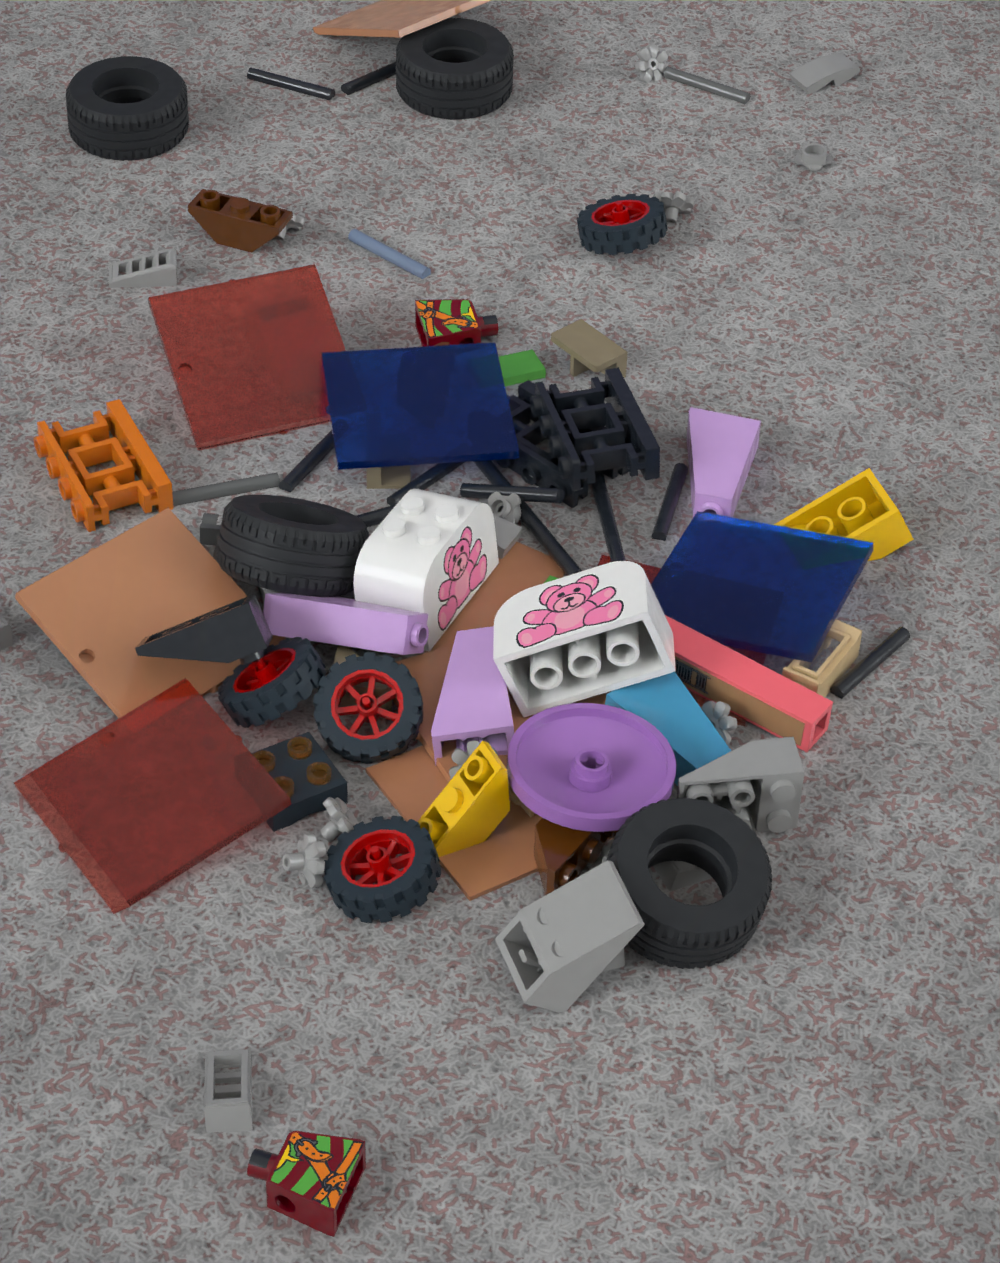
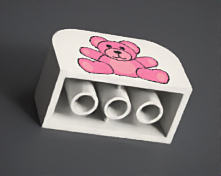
M421 489L409 490L368 537L361 548L354 571L355 600L427 613L429 636L424 645V651L429 652L499 563L494 516L490 506L481 502Z
M610 562L525 589L508 599L498 610L494 619L493 660L523 718L551 707L574 703L676 672L672 629L645 571L634 562Z

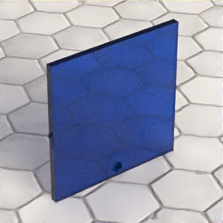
M495 342L322 353V366L328 400L326 413L330 414L338 470L519 458V448L509 407L510 396L506 393Z
M697 511L651 586L666 616L725 646L812 662L871 556L873 542Z

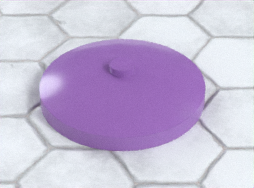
M571 703L543 710L527 719L516 730L508 748L507 774L510 786L519 800L540 817L571 829L605 832L619 830L628 817H631L633 813L639 811L642 807L648 806L651 803H657L660 800H667L671 797L676 775V759L673 749L664 735L640 716L621 708L604 704Z

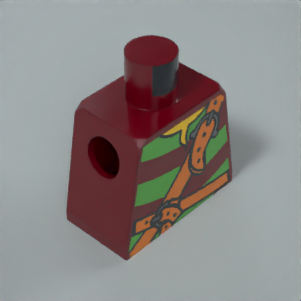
M468 299L415 300V327L423 350L441 342H449V357H455L456 359L481 353V337L498 335L496 315L477 317L473 303Z
M293 1131L288 1134L279 1155L257 1148L254 1149L248 1163L247 1175L267 1181L268 1208L326 1235L335 1237L366 1168L365 1141Z

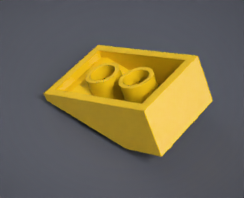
M870 468L773 525L803 574L882 559L914 540L900 511Z

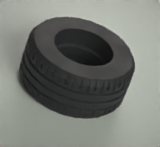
M447 18L405 35L396 47L397 92L409 107L431 117L462 120L489 114L501 107L511 95L514 64L512 45L497 28L487 23L465 18Z
M137 56L107 58L82 68L75 74L66 88V108L70 136L80 148L92 155L120 161L152 158L171 150L182 141L188 131L187 86L183 78L172 67L163 62Z
M252 494L233 498L224 508L216 558L221 569L228 575L254 586L303 596L335 597L346 595L354 590L353 581L356 562L361 548L369 537L365 523L357 516L325 504L275 495Z
M692 798L660 800L657 803H651L648 806L642 807L639 811L633 813L631 817H628L616 833L606 861L609 860L614 863L645 924L629 941L628 945L631 949L661 965L675 966L681 969H694L695 967L705 968V966L710 967L715 965V963L724 962L725 959L728 960L733 954H737L741 948L745 947L755 933L771 895L773 876L771 874L772 868L769 864V856L766 854L767 851L762 845L760 838L757 837V834L750 829L746 822L721 806ZM666 861H683L698 866L715 880L723 898L708 905H689L678 902L658 888L650 875L649 868Z

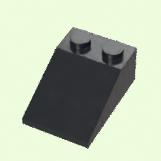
M252 594L145 637L135 647L138 656L231 663L239 659L241 664L245 665L264 656L263 653L267 651L273 636L255 594Z

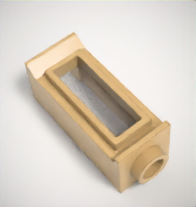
M827 616L821 628L790 665L783 668L782 675L826 697L830 692V688L841 679L858 658L862 630Z

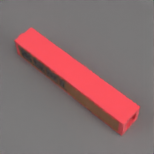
M666 616L674 637L675 673L689 691L708 701L727 703L730 706L731 713L778 738L794 737L797 748L808 752L828 730L833 701Z

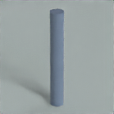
M357 229L350 231L348 235L350 241L421 279L431 274L430 268Z

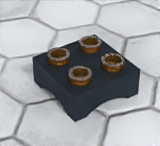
M310 732L235 759L237 782L255 802L273 832L288 827L305 816L327 810L323 802L328 797L333 799L338 797L346 804L348 803L347 781Z

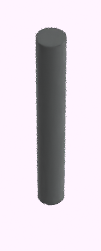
M669 66L664 71V78L746 104L751 97V94Z
M276 472L173 491V506L279 487V475Z

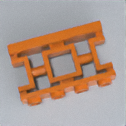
M120 399L106 402L107 414L102 415L100 410L93 412L94 424L64 431L59 421L51 423L52 429H49L45 420L37 422L38 436L34 437L37 455L39 458L46 457V467L51 479L58 478V487L63 500L70 499L71 511L77 523L82 521L88 532L96 531V521H100L102 525L110 524L109 511L136 503L140 504L145 514L152 512V506L154 505L159 512L167 508L173 509L172 483ZM109 431L114 438H109ZM112 460L116 464V467L90 474L86 467ZM134 472L136 473L137 477L139 478L138 481H135V474H134Z

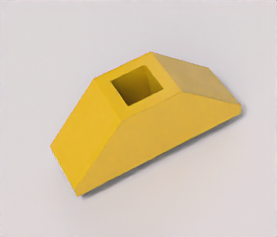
M482 740L417 821L421 829L424 827L429 832L438 857L486 841L510 811L507 769L488 742Z

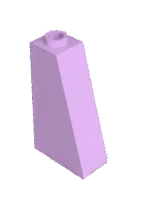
M689 408L686 442L693 519L702 520L708 524L730 525L758 447L759 420Z
M283 592L265 594L263 614L272 635L289 638L301 637L302 639L307 638L309 641L399 655L423 653L424 645L428 640L427 613L366 603L338 596L316 597Z
M494 626L462 630L456 633L431 729L435 766L436 759L443 757V743L448 740H456V748H460L467 752V743L469 741L477 740L481 743L483 740L495 748L498 755H508L509 744L514 735V725L507 685L493 660Z

